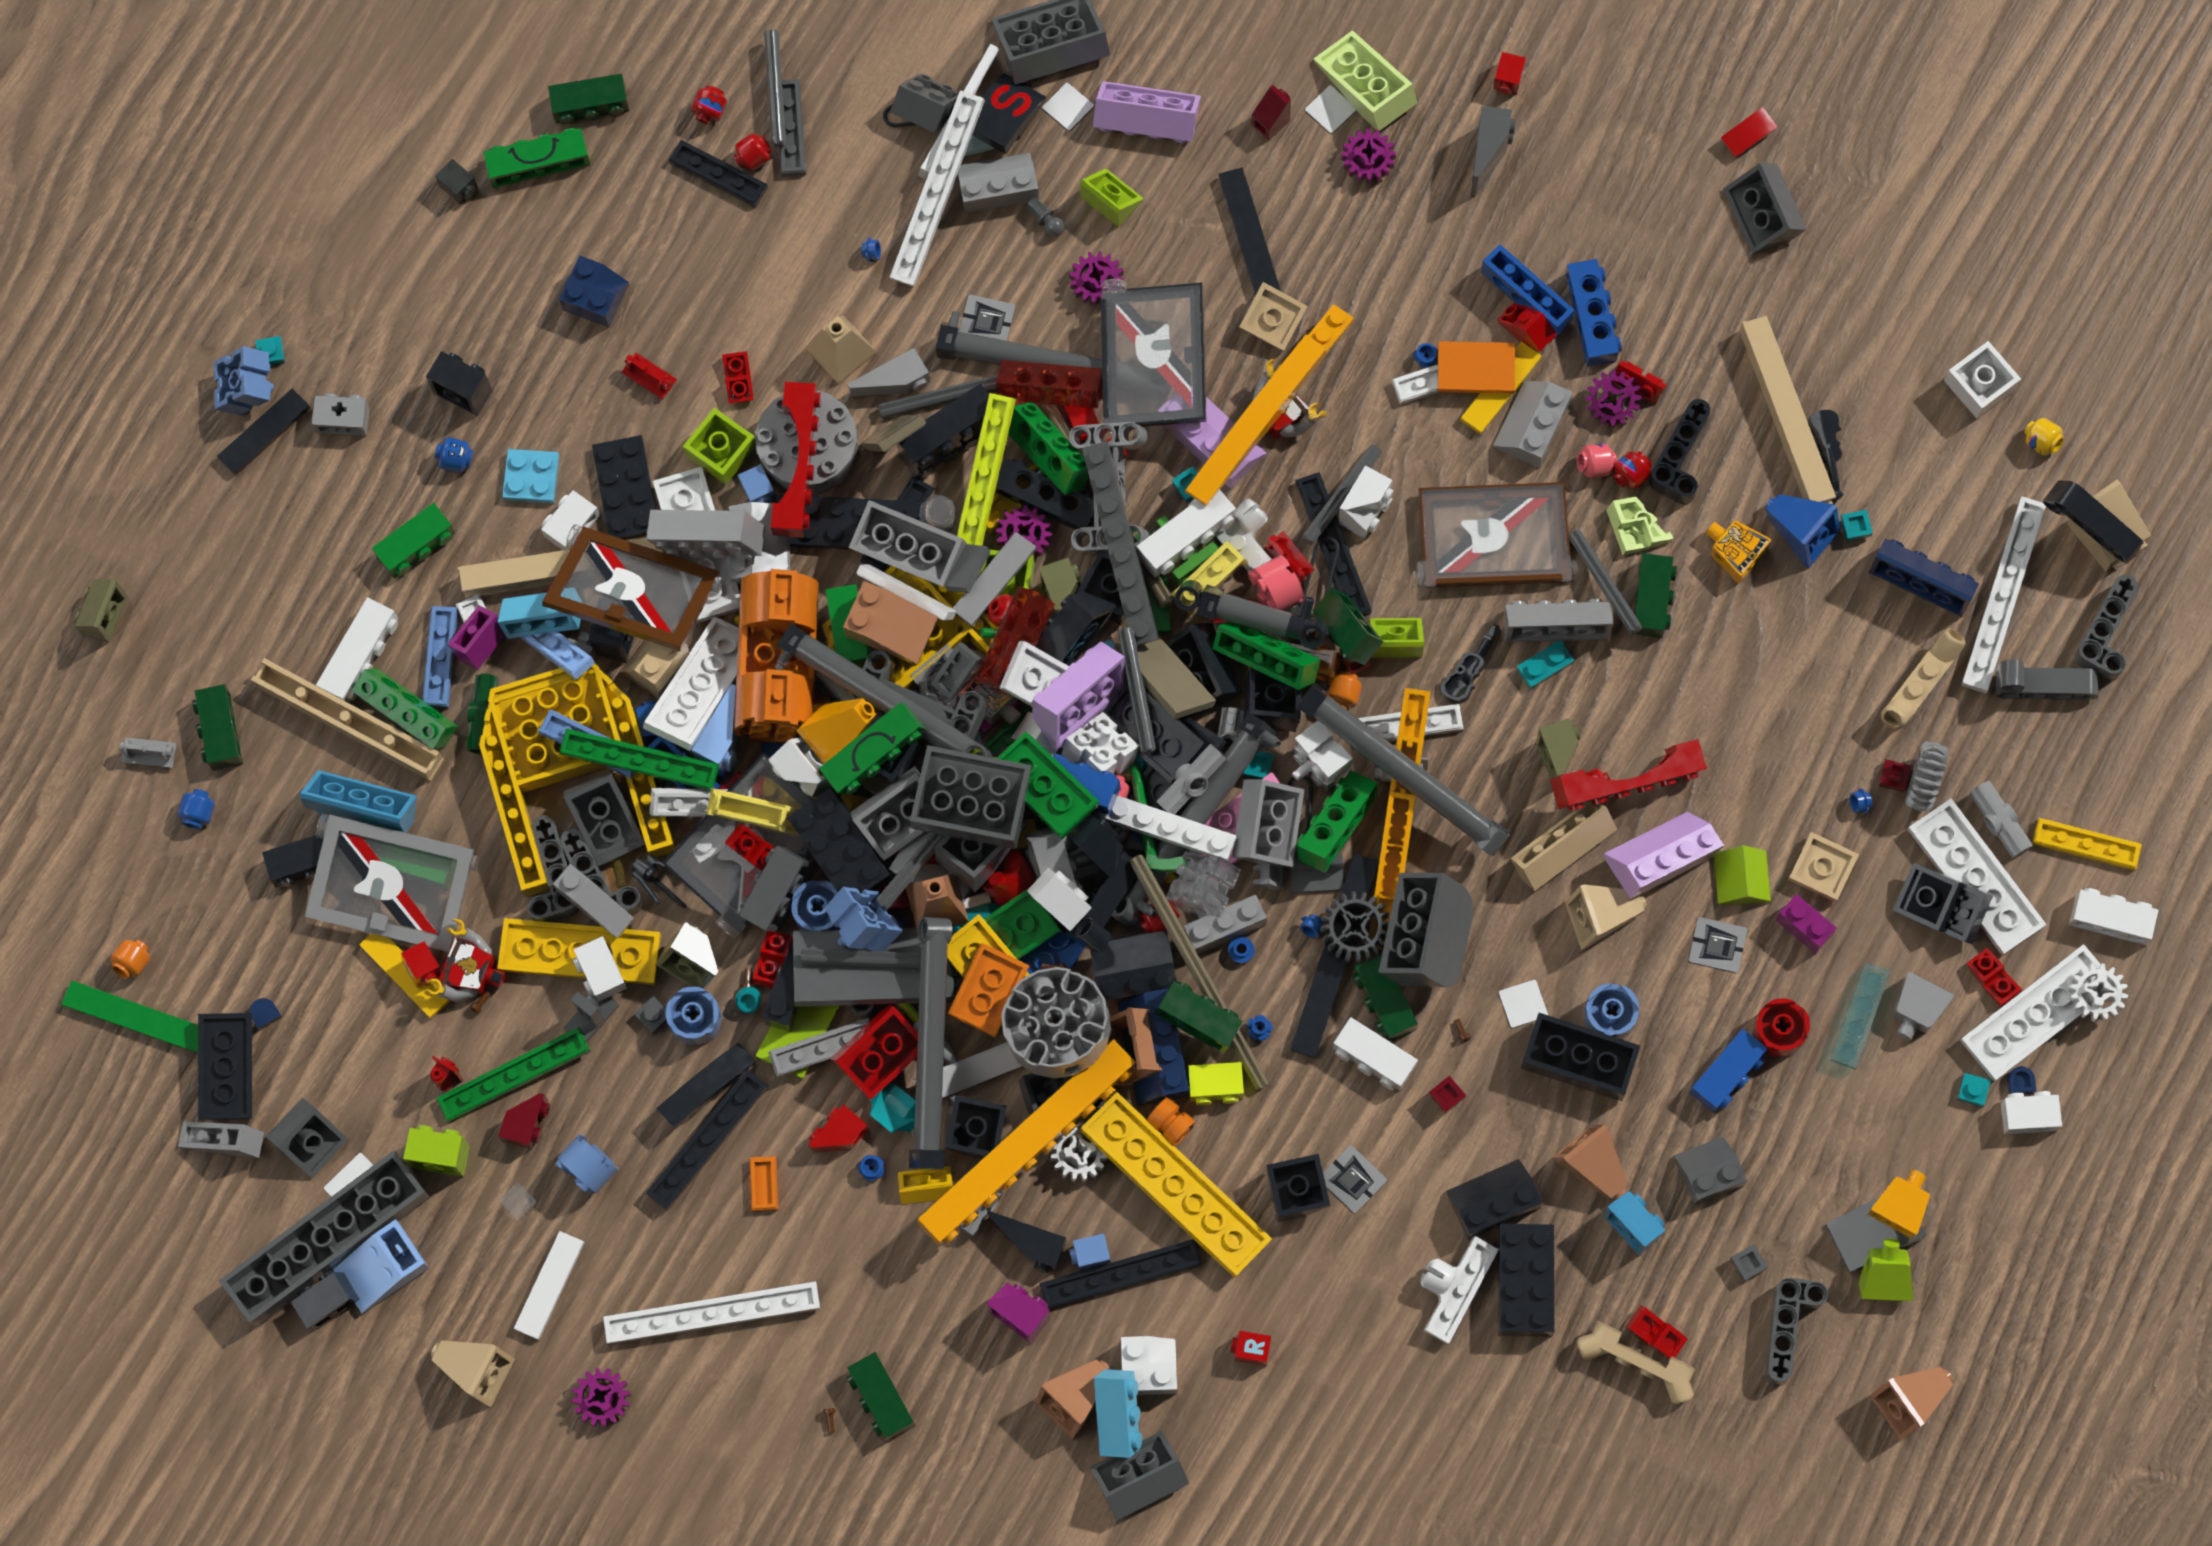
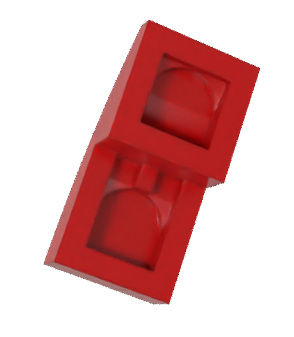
M1641 1305L1625 1327L1669 1359L1671 1356L1676 1358L1688 1340L1687 1337L1672 1325L1662 1321L1649 1309Z

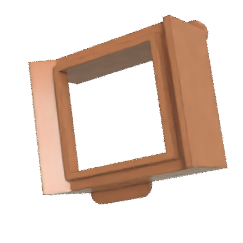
M1129 1007L1109 1017L1111 1032L1107 1045L1114 1039L1123 1048L1120 1031L1128 1028L1129 1034L1132 1036L1137 1066L1132 1069L1135 1073L1125 1083L1119 1081L1116 1085L1128 1086L1163 1071L1156 1063L1148 1019L1150 1009Z

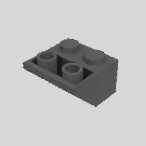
M917 74L899 85L891 113L935 133L946 124L959 93L952 86L940 85L934 82L928 75Z

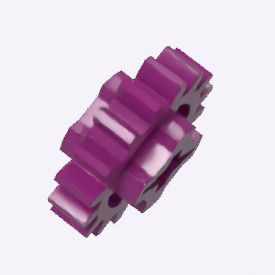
M1367 128L1366 134L1363 135L1358 130L1356 138L1350 135L1348 143L1343 144L1344 152L1341 154V160L1345 161L1343 168L1350 169V177L1355 174L1358 175V182L1366 178L1367 183L1370 184L1371 179L1374 177L1379 182L1381 181V174L1388 176V168H1394L1395 162L1393 160L1396 159V152L1392 151L1394 150V143L1387 144L1388 135L1381 138L1379 136L1380 130H1377L1375 134H1371L1370 129ZM1367 149L1369 150V154L1371 155L1370 163L1368 162V158L1366 155Z
M1098 251L1095 257H1093L1091 252H1088L1087 259L1082 256L1079 257L1080 265L1073 263L1072 269L1074 272L1069 274L1070 280H1072L1070 288L1076 289L1074 292L1076 298L1083 296L1082 303L1085 304L1088 300H1091L1092 306L1095 307L1097 301L1103 299L1102 293L1121 292L1120 286L1124 285V278L1121 277L1124 275L1123 268H1118V260L1111 262V254L1104 258L1101 251ZM1094 272L1096 274V277L1098 276V279L1100 280V286L1098 285L1096 279L1093 278ZM1112 284L1107 290H1105L1107 285Z
M1612 370L1609 377L1605 372H1602V380L1595 377L1593 379L1595 387H1587V390L1592 392V395L1585 397V400L1592 402V405L1587 407V409H1594L1596 412L1593 418L1601 416L1602 424H1605L1607 420H1611V425L1615 426L1617 419L1624 424L1626 423V415L1630 418L1635 416L1632 409H1640V406L1635 403L1636 400L1642 399V396L1635 393L1640 386L1633 387L1632 382L1634 378L1631 377L1626 380V372L1624 371L1620 376H1617L1616 370ZM1612 381L1621 382L1626 388H1618ZM1603 385L1604 393L1602 398L1597 400L1598 390ZM1610 391L1613 394L1624 393V395L1617 399V405L1613 401L1603 403L1604 400L1611 396ZM1630 396V404L1628 408L1624 410L1625 408L1623 406V403L1625 401V398ZM1607 407L1612 409L1615 415L1607 414L1601 408Z
M1024 506L1021 512H1019L1017 507H1014L1012 515L1006 511L1004 513L1006 520L999 519L998 525L1001 528L996 529V535L1001 537L997 539V545L1005 546L1015 532H1028V537L1022 536L1036 546L1037 550L1033 555L1036 553L1041 557L1043 555L1042 548L1048 549L1049 543L1046 540L1051 539L1052 534L1046 532L1050 529V523H1043L1045 515L1042 514L1038 517L1037 509L1034 508L1032 512H1028L1027 506ZM1008 527L1013 532L1009 539L1006 535ZM1038 529L1041 533L1039 541H1037V538L1034 535Z
M596 1368L595 1375H591L588 1371L585 1372L587 1379L584 1381L578 1378L577 1381L581 1385L580 1388L572 1389L578 1395L577 1398L571 1400L573 1404L579 1405L574 1410L577 1415L584 1413L581 1420L587 1422L591 1419L593 1427H596L598 1421H601L604 1428L607 1427L608 1420L616 1424V1416L618 1414L622 1417L626 1415L622 1408L630 1407V1403L625 1398L631 1396L630 1391L623 1390L628 1386V1383L626 1381L619 1383L621 1375L616 1373L612 1377L609 1368L606 1369L604 1374H602L599 1368ZM606 1380L612 1382L613 1384L603 1386L600 1385L598 1381ZM589 1387V1396L584 1399L585 1391ZM599 1392H602L604 1395H606L604 1397L605 1402L602 1404L599 1401H596L598 1399L597 1394ZM619 1394L618 1403L616 1407L613 1408L612 1405L614 1398L617 1397ZM598 1409L602 1410L605 1415H595L589 1411Z

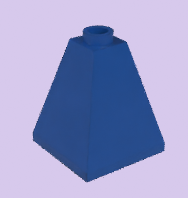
M1779 494L1776 498L1772 497L1765 506L1770 522L1807 568L1812 566L1841 532L1837 507L1833 504Z

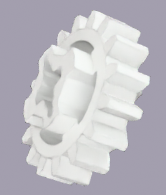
M2103 963L2098 969H2096L2094 964H2090L2088 971L2082 967L2079 970L2080 976L2074 975L2071 979L2075 984H2071L2068 988L2069 991L2074 992L2069 997V1001L2077 1002L2073 1009L2076 1011L2081 1008L2083 1010L2082 1018L2090 1014L2091 1021L2095 1022L2098 1016H2100L2104 1022L2108 1019V1014L2114 1018L2118 1014L2117 1010H2122L2125 1007L2121 1001H2125L2128 995L2122 993V991L2128 986L2127 984H2120L2119 981L2123 978L2122 974L2118 976L2113 975L2115 972L2114 967L2106 971L2105 964ZM2095 976L2092 983L2086 982L2085 984H2083L2084 980H2086L2089 977ZM2096 988L2099 989V993L2103 994L2101 997H2098L2097 992L2094 991ZM2113 1001L2111 1006L2102 1009L2104 1002L2110 1003Z
M1077 1128L1066 1137L1062 1134V1137L1059 1136L1055 1140L1057 1145L1051 1150L1055 1154L1050 1156V1161H1057L1054 1170L1062 1169V1178L1069 1174L1072 1175V1182H1075L1077 1176H1080L1081 1180L1086 1182L1088 1174L1092 1178L1096 1177L1095 1169L1103 1170L1104 1165L1100 1161H1106L1107 1157L1092 1142L1088 1143L1083 1140L1082 1137H1086ZM1070 1139V1146L1061 1150L1064 1142ZM1076 1146L1080 1152H1084L1081 1159L1077 1153H1074ZM1096 1156L1093 1164L1087 1167L1088 1158ZM1066 1163L1072 1164L1075 1168L1070 1167Z

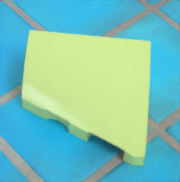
M1637 497L1614 500L1606 509L1622 555L1651 549L1673 540L1672 534L1670 532L1666 534L1656 524L1658 519L1652 513L1645 510L1643 503Z

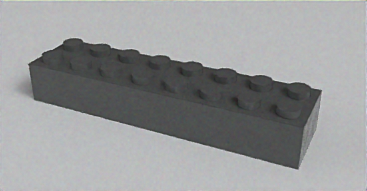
M393 1150L220 1279L219 1282L248 1322L256 1328L298 1297L297 1293L300 1290L314 1285L319 1281L320 1276L337 1267L373 1234L395 1219L399 1221L430 1197L400 1156Z

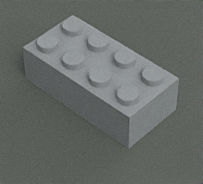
M650 510L646 540L654 544L656 549L678 558L681 555H689L693 558H704L705 555H712L715 558L727 559L728 555H733L741 559H751L752 556L762 555L765 526L745 511Z

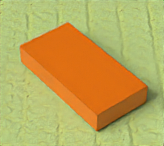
M776 1156L749 1158L751 1211L779 1210Z

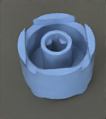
M807 881L799 886L793 894L791 904L792 915L797 927L801 931L840 929L830 922V917L825 910V906L838 893L832 883L828 881ZM815 906H818L819 908L823 907V911H821V912L816 911V912H815V911H814V907H815Z
M1606 983L1597 987L1590 994L1583 1012L1585 1025L1591 1030L1619 1039L1625 1038L1632 1032L1639 1016L1637 997L1628 987L1623 985ZM1608 1009L1610 1011L1614 1009L1617 1011L1615 1016L1608 1015L1606 1012Z
M700 987L683 988L670 999L666 1007L667 1023L679 1041L689 1045H700L716 1037L721 1026L722 1015L715 998L706 990ZM693 1012L698 1013V1016H696L695 1020L690 1019V1017L693 1015Z
M579 1133L558 1156L559 1160L555 1164L566 1174L569 1173L573 1177L576 1176L577 1178L574 1182L582 1190L588 1191L592 1195L594 1192L598 1193L619 1168L614 1166L615 1163L595 1144L590 1145L586 1142L588 1139Z

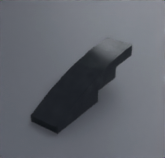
M737 1043L693 1076L656 1109L676 1129L694 1112L697 1113L715 1096H720L746 1070H749L756 1061Z

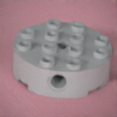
M821 392V407L816 408L815 414L816 417H819V429L813 435V441H817L816 456H811V465H814V480H809L808 489L812 490V494L824 493L841 484L848 476V472L853 468L859 452L855 421L843 403L831 394ZM783 396L773 400L761 414L755 432L759 462L766 475L776 485H780L783 489L788 490L797 466L799 443L794 421L790 415L784 414L782 406Z
M1061 967L1037 970L1020 980L1012 989V994L1008 997L1001 1015L1004 1037L1017 1062L1033 1074L1050 1078L1073 1076L1092 1066L1106 1049L1111 1032L1109 1010L1106 1006L1105 998L1095 982L1079 973L1071 972V969Z

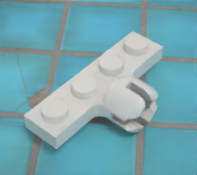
M1194 499L1188 506L1192 505L1197 500ZM1245 499L1236 508L1235 520L1228 528L1224 530L1220 528L1214 533L1222 544L1228 541L1245 558L1247 564L1243 567L1248 572L1272 560L1270 555L1254 538L1255 532L1267 522L1268 517L1264 511L1259 509L1260 506L1251 499Z
M1474 1236L1457 1267H1452L1440 1259H1434L1429 1262L1425 1268L1429 1272L1422 1274L1420 1283L1421 1286L1435 1293L1439 1301L1424 1332L1445 1344L1450 1343L1499 1249Z

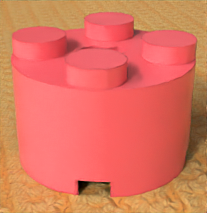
M1282 555L1248 572V577L1253 586H1257L1259 593L1256 594V597L1260 604L1285 611L1303 602L1304 594L1295 572L1291 573L1286 569L1290 564Z

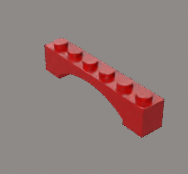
M785 381L782 406L784 414L791 416L797 429L799 443L798 461L794 477L787 492L779 503H773L770 528L773 536L804 538V529H809L810 514H806V507L811 505L812 490L808 489L809 480H814V465H811V456H816L817 441H813V435L819 429V417H816L815 414L816 408L821 407V392H817L816 383Z
M1696 739L1666 748V755L1652 769L1637 777L1621 780L1600 779L1586 775L1583 769L1550 779L1558 810L1568 807L1569 812L1584 808L1583 803L1591 801L1592 806L1607 802L1606 797L1614 795L1616 800L1630 796L1631 790L1637 789L1639 794L1653 790L1654 784L1660 783L1661 787L1673 785L1676 783V778L1683 777L1684 781L1698 778V772L1707 769L1699 740Z

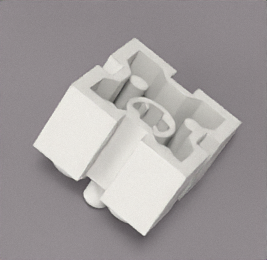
M1102 712L1088 722L1086 730L1080 728L1066 738L1061 755L1066 757L1068 762L1074 764L1078 762L1085 763L1091 766L1092 770L1100 773L1108 771L1114 774V771L1120 774L1131 764H1134L1139 745L1125 732L1118 734L1116 732L1117 724Z
M1318 720L1295 738L1294 744L1296 746H1294L1295 755L1293 757L1300 767L1292 773V776L1296 781H1299L1312 771L1310 775L1312 781L1319 788L1323 786L1328 791L1338 783L1341 777H1346L1352 768L1350 765L1353 758L1340 743H1337L1326 726Z

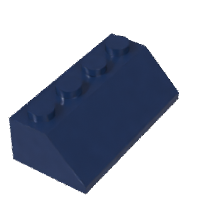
M1886 538L1868 572L1960 617H1963L1979 586V583L1975 582L1972 576L1954 572L1947 564L1942 562L1936 563L1929 560L1924 553L1920 551L1913 552L1904 548L1901 542Z
M1168 988L1145 992L1118 1003L1119 1013L1129 1007L1150 1009L1148 1019L1156 1063L1163 1070L1133 1083L1137 1106L1159 1103L1167 1097L1171 1100L1189 1097L1188 1081L1177 1027L1154 1014ZM1127 1028L1123 1030L1126 1051L1136 1062L1132 1036Z

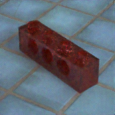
M1002 360L996 381L997 394L1014 398L1020 402L1098 408L1103 390L1102 368Z
M1018 587L975 680L996 694L1012 697L1009 693L1001 690L1000 686L1019 641H1025L1034 647L1036 646L1055 603L1035 590Z

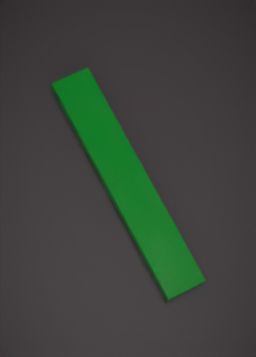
M567 728L559 753L562 756L710 791L711 788H714L719 770V764Z
M71 980L61 1003L62 1006L198 1054L197 1024Z
M577 1027L436 1099L446 1121L449 1123L591 1052L580 1027Z

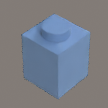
M758 465L738 475L740 484L749 502L772 503V500H775L774 490L762 465Z
M1104 1233L1074 1240V1248L1069 1249L1072 1264H1078L1079 1271L1111 1263Z

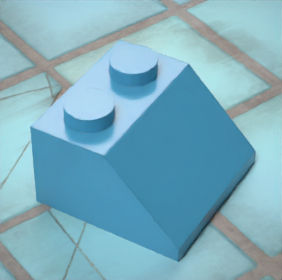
M1628 1191L1607 1207L1603 1217L1640 1256L1663 1236L1666 1231L1663 1228L1665 1224L1657 1214L1653 1213L1651 1215L1647 1211L1645 1201L1637 1193L1633 1195Z

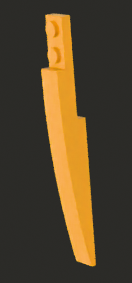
M1334 304L1331 306L1308 335H1305L1241 415L1185 491L1187 494L1205 506L1210 503L1292 402L1295 393L1352 325L1354 317Z
M1405 688L1396 748L1420 766L1431 691ZM1392 777L1374 897H1376L1374 907L1383 903L1384 908L1379 913L1389 912L1390 916L1399 873H1405L1416 795ZM1375 917L1371 920L1369 937L1372 940L1378 931V923ZM1377 945V948H1378L1379 950H1383L1382 947H1380L1379 945Z

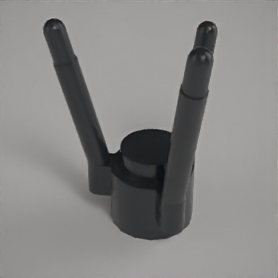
M650 854L648 858L641 856L634 862L631 868L632 876L639 881L657 905L660 904V900L646 881L653 882L682 908L687 907L676 894L657 879L659 874L657 866L667 869L662 864L663 861Z

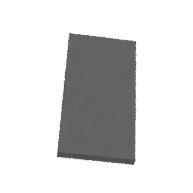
M901 928L902 932L885 950L891 952H921V949L918 948L920 941L916 928ZM840 930L793 931L795 1007L919 1003L920 968L801 964V949L872 950L848 948L847 946L841 947L838 944V939L841 937ZM947 960L946 1002H953V966Z

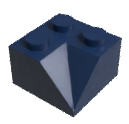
M579 255L559 300L564 311L610 327L629 286V282L604 264Z

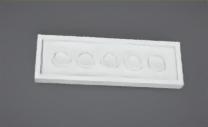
M702 467L653 481L661 510L715 511ZM681 555V559L720 571L710 591V596L695 624L713 619L714 616L720 617L740 611L738 585L730 580L729 555L727 559L715 558L712 555H705L704 558ZM680 571L687 599L690 603L702 578Z
M715 616L713 617L646 718L643 725L644 729L689 751L691 750L728 688L736 680L738 627Z
M1949 799L1909 826L1907 830L1940 873L1993 895L1980 927L2002 956L2047 925L1952 799Z
M2084 944L1960 1040L1994 1082L2082 1015L2083 1010L2081 1008L2076 1011L2073 1009L2077 1002L2069 1001V997L2074 992L2069 991L2068 988L2071 984H2075L2071 979L2074 975L2080 976L2079 970L2082 967L2088 971L2090 964H2094L2096 969L2101 965ZM2095 976L2087 978L2083 984L2086 982L2092 983ZM2096 988V989L2094 990V991L2097 992V996H2098V997H2101V996L2103 995V994L2099 993V989H2098V988Z

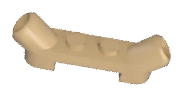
M1951 628L1943 630L1930 650L1883 709L1881 719L1888 727L1898 730L1908 724L1936 684L1952 666L1966 645L1965 638L1959 632Z
M1597 1321L1591 1334L1579 1337L1577 1344L1583 1359L1590 1360L1611 1353L1617 1356L1615 1361L1624 1366L1630 1367L1633 1364L1641 1368V1374L1651 1379H1655L1656 1376L1662 1378L1670 1400L1674 1404H1680L1693 1398L1694 1392L1690 1380L1696 1369L1671 1356L1667 1366L1619 1343L1622 1332Z

